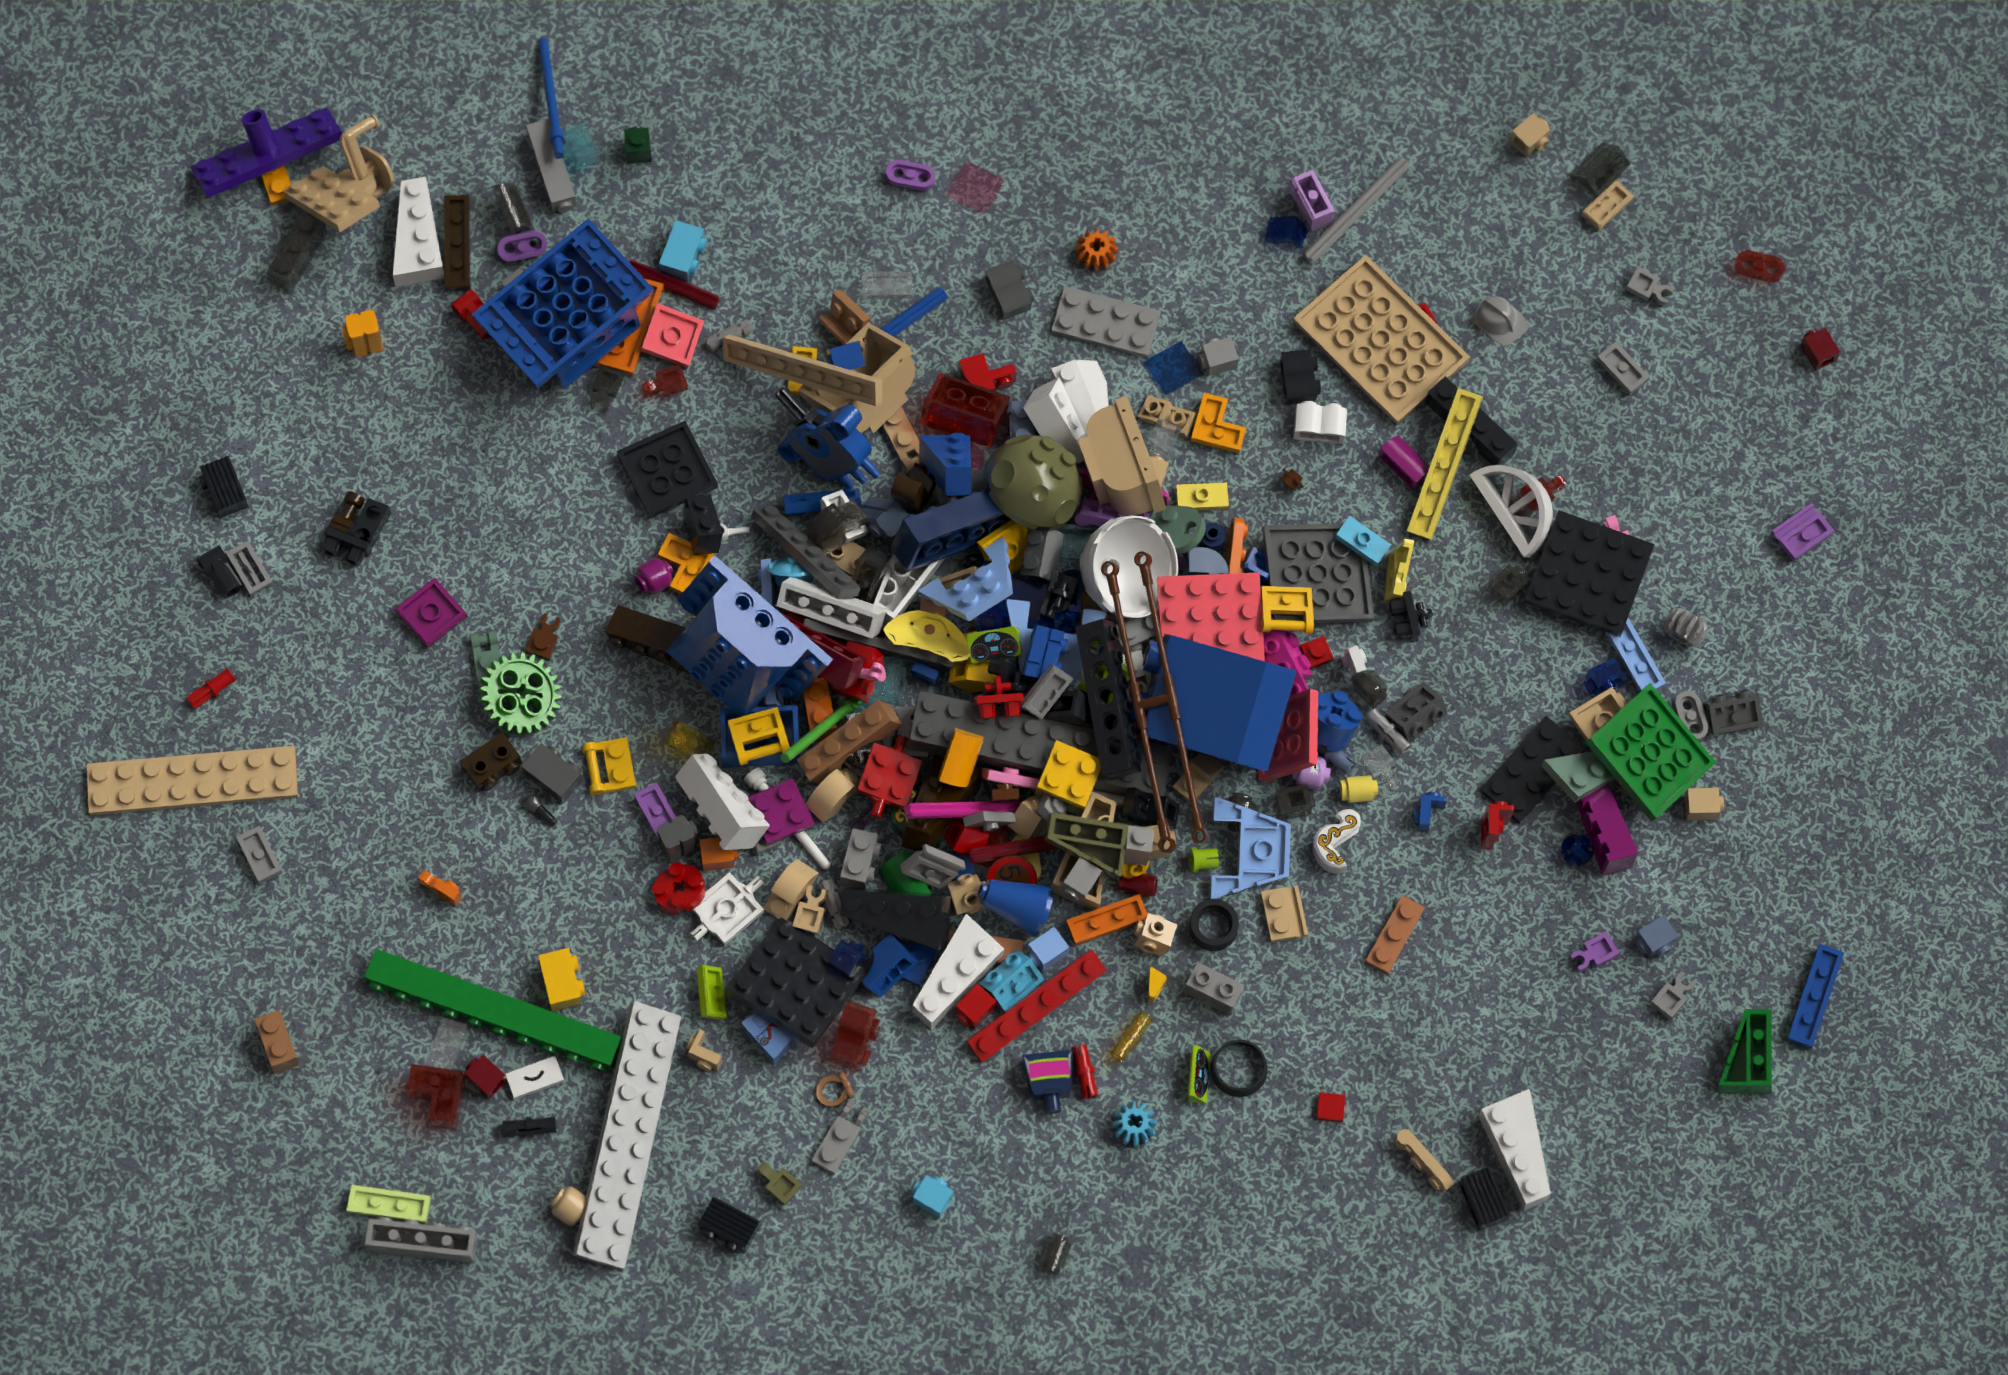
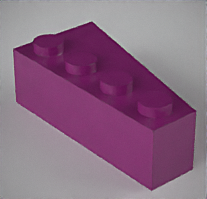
M1610 783L1575 802L1602 877L1632 868L1638 855L1636 846L1619 810L1618 802L1611 792Z

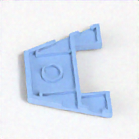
M1001 537L985 547L984 551L991 560V563L978 568L974 574L966 579L959 580L949 590H946L940 580L936 578L918 591L923 599L927 601L930 599L935 605L939 607L944 606L948 608L949 612L967 621H971L1013 594L1011 573L1008 568L1010 563L1007 554L1008 544Z
M1007 599L1006 607L1009 614L1010 627L1016 626L1020 631L1022 656L1017 657L1020 673H1022L1033 630L1027 628L1030 602ZM1083 609L1081 625L1105 619L1107 611ZM1065 633L1064 639L1068 640L1064 655H1059L1057 664H1061V670L1072 677L1073 680L1069 685L1073 686L1082 668L1077 635Z
M1213 797L1212 820L1239 821L1237 875H1210V899H1216L1246 888L1288 877L1291 824L1219 797Z

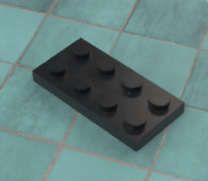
M1545 716L1481 787L1480 792L1492 802L1503 801L1507 802V805H1514V812L1511 818L1520 824L1556 783L1542 768L1543 761L1545 759L1581 754L1586 748Z

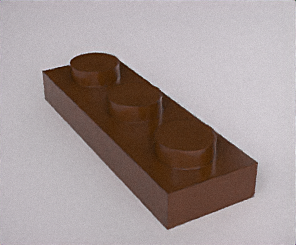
M997 784L995 790L990 792L991 802L1017 801L1019 799L1018 788L1013 789L1012 784Z

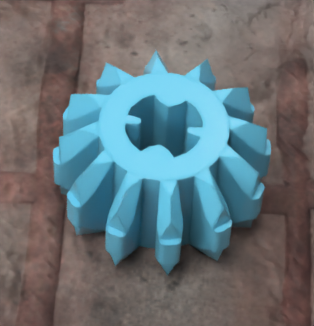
M1132 1101L1130 1109L1123 1104L1120 1108L1121 1112L1114 1113V1118L1117 1121L1112 1122V1128L1119 1129L1115 1133L1116 1138L1125 1136L1123 1140L1124 1145H1127L1129 1140L1132 1139L1133 1146L1138 1147L1139 1139L1144 1144H1147L1149 1141L1148 1136L1155 1135V1130L1152 1127L1157 1126V1120L1150 1119L1154 1115L1153 1110L1144 1112L1146 1108L1145 1103H1142L1140 1108H1136V1102ZM1130 1120L1134 1122L1139 1121V1128L1135 1125L1130 1127Z

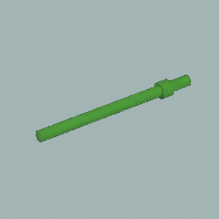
M850 698L844 700L840 708L782 753L780 756L781 760L784 763H788L846 715H851L857 711L862 702Z

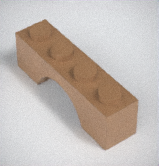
M877 700L798 758L797 761L809 781L820 784L834 770L838 769L841 771L843 762L856 750L871 742L883 740L901 727L902 723L890 704Z

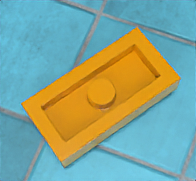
M285 165L262 174L261 176L271 205L288 201L283 191L289 188L291 183Z

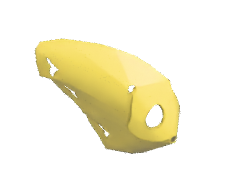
M919 610L906 612L888 622L884 628V633L894 645L918 647L944 656L951 662L967 660L970 656L968 644L963 633L954 623L937 613L933 614ZM931 624L935 627V632L933 634H926L924 627Z

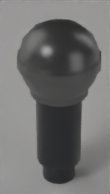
M530 794L525 798L524 806L526 810L536 813L544 822L552 827L558 822L543 806L539 796Z

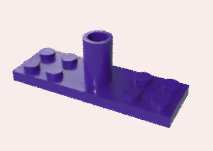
M327 107L315 110L303 118L292 120L273 131L265 111L260 109L251 110L241 119L249 141L234 148L223 150L220 154L211 158L200 160L197 164L190 166L205 196L210 198L340 141L342 130Z

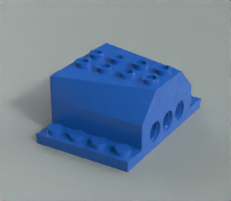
M588 218L477 309L472 316L537 388L554 376L563 389H566L641 327L635 308L652 295L654 289Z
M715 555L677 599L683 609L692 613L695 618L666 652L689 671L694 680L706 686L715 698L722 700L740 717L748 715L774 686L783 697L794 702L833 660Z

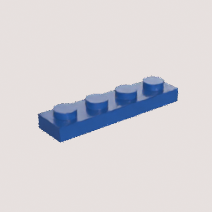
M1823 944L1818 945L1786 1041L1812 1049L1844 952Z

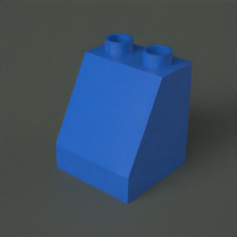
M1164 634L1163 642L1169 671L1172 674L1176 690L1185 748L1267 772L1297 671L1195 641ZM1150 640L1144 655L1142 670L1153 674L1147 693L1141 692L1142 700L1166 694L1157 642ZM1132 704L1131 718H1132V721H1133V722H1136V717H1135V714H1134V709H1133V704ZM1168 704L1145 710L1148 737L1178 745L1174 722L1171 721ZM1137 727V729H1136L1137 734H1140V735H1141L1140 730H1138V727Z

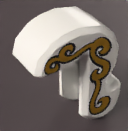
M1345 809L1338 812L1334 824H1327L1321 827L1314 837L1313 855L1322 869L1329 873L1341 874L1346 872L1347 864L1335 848L1359 832L1361 818L1356 811Z

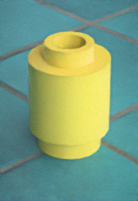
M1371 775L1346 777V780H1340V796L1342 801H1348V803L1373 801L1374 796L1378 795L1377 780H1372Z

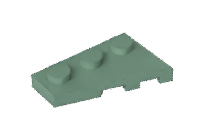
M1594 752L1545 759L1541 765L1574 803L1615 780V777Z

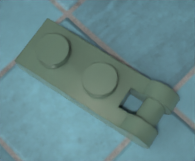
M496 630L489 631V634L480 636L478 633L470 634L479 688L485 686L479 682L482 677H487L484 671L487 668H491L490 664L494 660L499 663L500 652ZM490 644V651L481 652L480 646ZM498 690V693H499V694H505V693H506V692H502V691Z

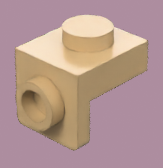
M699 1030L697 1036L692 1035L688 1042L689 1058L696 1061V1065L705 1071L710 1072L711 1069L718 1071L722 1064V1056L701 1047L706 1036L705 1031Z

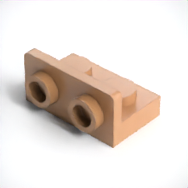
M840 289L832 293L830 312L820 315L819 322L844 345L868 322H871V317Z

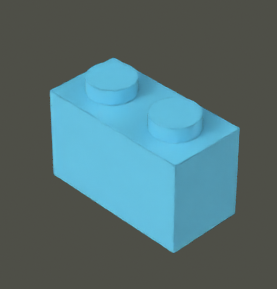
M675 220L659 262L660 271L688 282L691 274L695 275L698 270L699 261L697 257L699 253H704L706 249L707 239L704 236V229Z

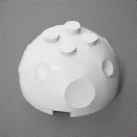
M1132 515L1112 518L1089 536V540L1080 557L1081 576L1085 591L1104 611L1116 615L1107 578L1101 572L1102 564L1106 561H1111L1119 567L1117 581L1120 589L1119 599L1123 617L1140 618L1151 614L1140 568L1134 562L1135 555L1141 551L1150 554L1152 557L1150 565L1153 580L1152 589L1158 611L1157 577L1177 576L1178 558L1170 536L1154 524L1155 521L1146 517ZM1145 555L1140 559L1141 564L1146 561ZM1112 565L1107 569L1108 574L1113 570Z

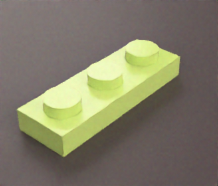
M351 1185L347 1212L401 1221L413 1220L427 1224L431 1196Z

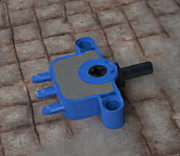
M786 386L777 390L775 397L796 419L793 422L796 428L788 434L777 449L783 459L788 462H796L802 459L817 476L826 481L837 479L847 489L854 487L847 474H851L860 484H864L867 481V478L859 469L860 465L873 478L879 477L880 472L867 458L872 451L871 445L856 428L862 421V415L857 408L852 405H844L830 413L818 409L814 410L813 408L807 410Z

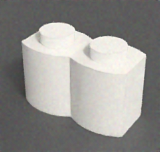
M1304 401L1297 404L1293 439L1337 444L1344 443L1347 408L1341 407V405L1336 403L1320 406L1316 405L1313 401Z

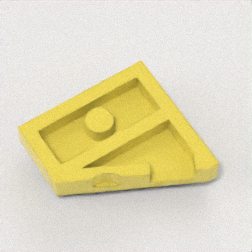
M1402 540L1388 554L1384 602L1403 596V592L1406 591V578L1414 540Z

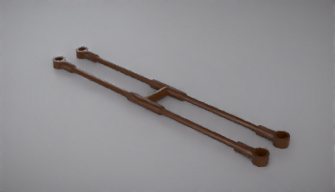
M1141 551L1135 555L1134 562L1140 568L1143 586L1146 587L1164 674L1162 678L1166 694L1142 700L1140 686L1136 681L1119 599L1120 589L1117 581L1119 567L1114 562L1106 561L1101 566V572L1107 578L1109 592L1113 597L1124 650L1134 714L1138 730L1141 733L1158 815L1157 825L1160 833L1158 848L1161 852L1172 853L1176 848V842L1170 836L1168 822L1164 817L1146 730L1148 726L1145 710L1168 704L1171 721L1174 722L1192 809L1190 814L1194 830L1192 831L1191 838L1195 843L1205 844L1209 841L1210 835L1204 829L1201 811L1198 809L1180 724L1181 715L1172 674L1169 671L1152 589L1153 580L1150 570L1152 557L1150 554ZM1145 555L1146 561L1141 564L1140 559ZM1112 565L1113 570L1108 574L1107 569ZM1202 831L1203 838L1199 841L1198 833ZM1166 841H1169L1170 843L1168 849L1164 848V844Z

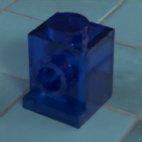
M1613 657L1588 670L1584 685L1590 695L1594 694L1596 696L1611 687L1615 690L1617 688L1616 685H1618L1619 689L1624 687L1627 677Z

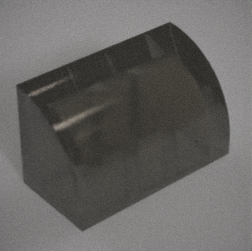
M1601 143L1569 176L1586 193L1598 197L1631 164L1620 146Z
M512 183L494 185V197L509 235L535 230L518 187Z

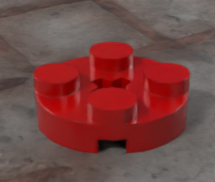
M680 862L672 863L669 868L657 877L652 886V891L660 908L671 914H679L678 911L685 909L687 912L695 909L703 901L706 893L705 881L701 872L691 865H683ZM680 885H683L685 888L684 891L678 890L674 893L675 889Z

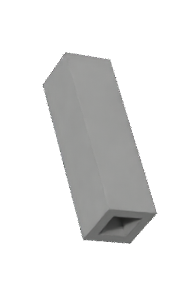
M549 119L526 125L527 135L552 212H568L577 206L576 198L563 158L556 159L554 157L553 145L549 141L548 134L550 131Z

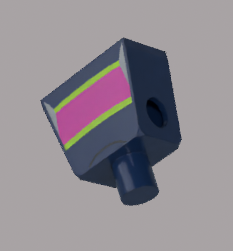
M1072 1050L1022 1055V1066L1032 1100H1044L1045 1113L1047 1114L1061 1112L1060 1098L1070 1097Z

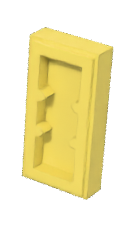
M1227 483L1176 485L1177 506H1189L1197 511L1222 510L1229 507Z

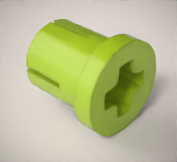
M1190 847L1189 865L1191 873H1198L1199 870L1218 869L1219 858L1210 859L1219 857L1217 848L1197 849L1196 847Z

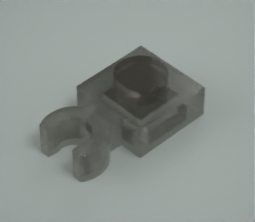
M599 366L592 385V391L597 393L590 399L592 409L595 408L597 402L601 401L604 403L603 412L606 413L609 410V397H617L624 378V372Z

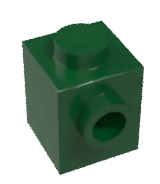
M633 126L629 129H624L627 164L652 162L649 127Z

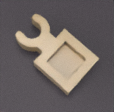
M809 885L806 890L808 902H799L793 927L818 935L825 914V908L819 907V904L824 902L827 893L825 889H822L819 897H813V886Z

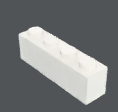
M792 577L782 582L776 603L777 607L869 638H874L880 633L887 610L886 608L853 597L837 599L827 588Z

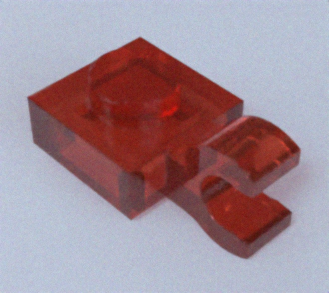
M680 364L657 371V379L642 383V392L645 399L655 396L661 391L664 397H668L688 390V383Z
M1562 475L1555 477L1547 483L1543 477L1537 479L1547 491L1551 502L1555 500L1553 493L1564 489L1566 484ZM1527 484L1520 488V493L1522 496H1525L1532 489ZM1536 498L1527 504L1532 512L1539 509Z

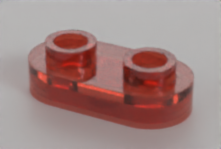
M1744 250L1736 258L1735 269L1742 276L1774 283L1783 277L1785 263L1777 256ZM1748 262L1752 267L1746 268L1743 263ZM1773 268L1776 273L1771 274L1767 269Z

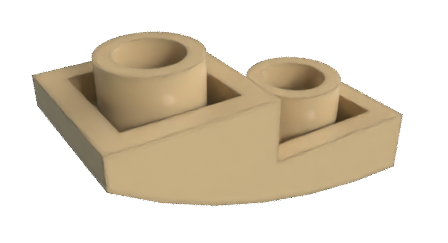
M1148 395L1138 418L1172 434L1188 438L1197 415L1195 412L1172 406L1170 401Z

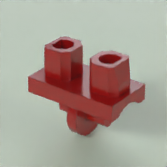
M994 676V684L984 685L985 692L994 691L995 695L974 697V705H978L981 719L995 717L994 703H1004L1005 717L1019 716L1020 702L1024 701L1023 693L1002 694V691L1011 690V683H1001L1000 676Z

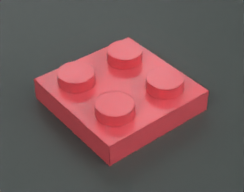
M657 303L640 351L688 368L704 320Z

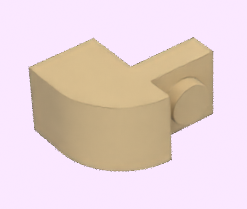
M847 768L841 771L838 769L834 770L814 790L806 802L807 808L822 822H825L840 811L847 799L857 794L856 790L860 779Z
M798 859L792 862L772 887V894L764 910L779 920L781 917L789 920L799 900L806 895L808 886L813 885L819 873Z

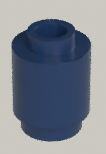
M1217 523L1206 524L1205 534L1199 542V547L1209 548L1218 553L1221 552L1225 541L1223 527Z

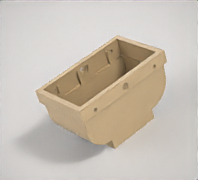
M868 322L846 344L859 341L865 366L851 369L852 371L882 379V404L873 406L803 385L798 390L802 398L807 400L814 410L818 409L830 413L844 405H852L857 408L862 415V421L856 427L860 433L865 430L872 433L876 432L908 400L905 392L911 386L915 376V365L911 359L913 353L909 345Z
M1126 395L1115 399L1116 403L1098 410L1090 417L1086 426L1087 437L1078 439L1083 460L1099 504L1103 505L1110 502L1117 512L1129 516L1139 515L1152 510L1154 513L1166 510L1156 472L1128 397Z

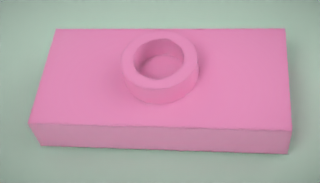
M1004 767L1003 771L983 768L981 774L983 779L1032 789L1037 788L1039 780L1034 777L1019 775L1018 769Z

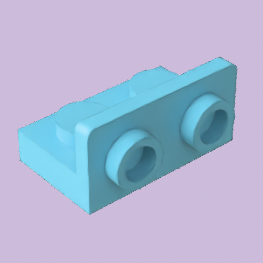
M1016 950L1008 955L998 967L989 972L980 982V985L996 1000L998 1007L1005 1012L1027 996L1044 978L1031 958Z

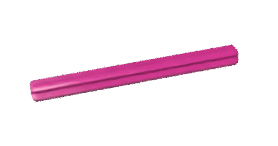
M1021 801L910 803L904 806L905 816L909 819L965 817L981 811L1012 812L1015 814Z

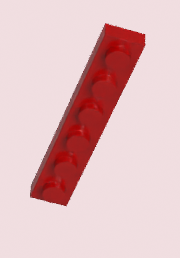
M1089 949L968 1038L966 1043L980 1062H984L1106 972V968L1093 949Z

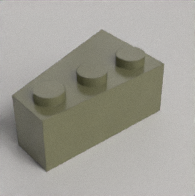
M1051 812L1047 817L1044 841L1078 859L1082 857L1104 873L1118 879L1122 874L1129 825Z

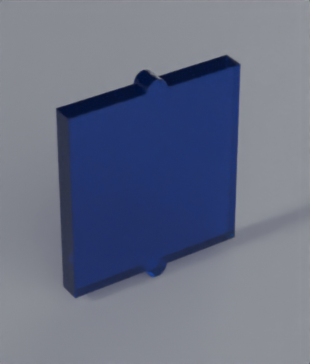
M1182 341L1144 361V364L1153 376L1152 380L1157 382L1165 396L1203 375L1194 361V355H1190Z

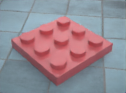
M1308 689L1289 696L1268 771L1258 769L1259 781L1269 782L1317 765L1318 691Z

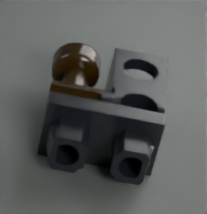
M347 491L343 500L346 503L345 508L340 516L337 515L331 519L329 526H327L324 532L326 541L323 550L325 554L337 557L341 547L347 548L349 550L345 560L350 564L359 566L365 556H370L384 524L391 516V511L388 505L368 498L358 520L354 521L352 518L355 510L362 508L365 499L357 493Z

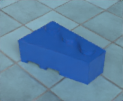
M963 433L919 435V464L927 467L928 475L935 477V483L945 495H971L970 435H964Z

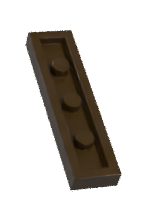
M444 195L445 290L471 289L469 195Z

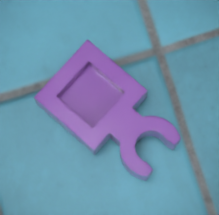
M1604 932L1583 944L1585 951H1575L1569 959L1571 961L1576 958L1582 959L1583 964L1578 966L1576 970L1577 972H1583L1587 969L1590 962H1593L1597 968L1618 957L1620 953L1608 933Z

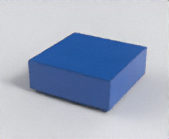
M915 662L912 668V677L936 687L939 680V672L924 664Z

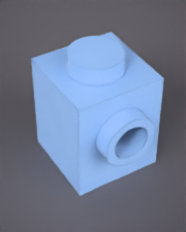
M1053 927L1028 944L1029 953L1027 956L1031 958L1036 967L1039 966L1044 972L1069 955V946L1055 927Z

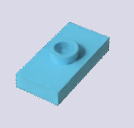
M1351 516L1347 518L1334 537L1374 566H1377L1391 546L1390 543Z

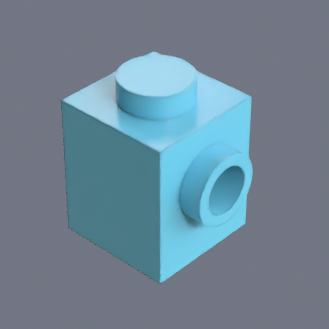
M926 1175L923 1181L918 1180L911 1194L914 1195L913 1203L940 1219L953 1199L954 1191L946 1187L947 1183L937 1176L931 1178Z

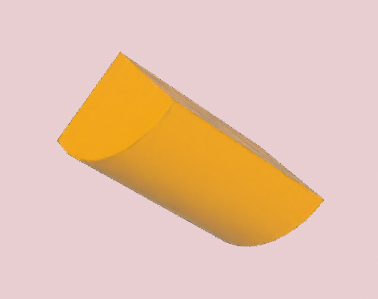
M954 728L938 776L939 781L954 786L968 787L984 737Z

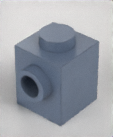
M1663 915L1637 932L1635 944L1642 954H1647L1649 959L1655 955L1660 958L1671 951L1670 946L1676 943L1679 936Z

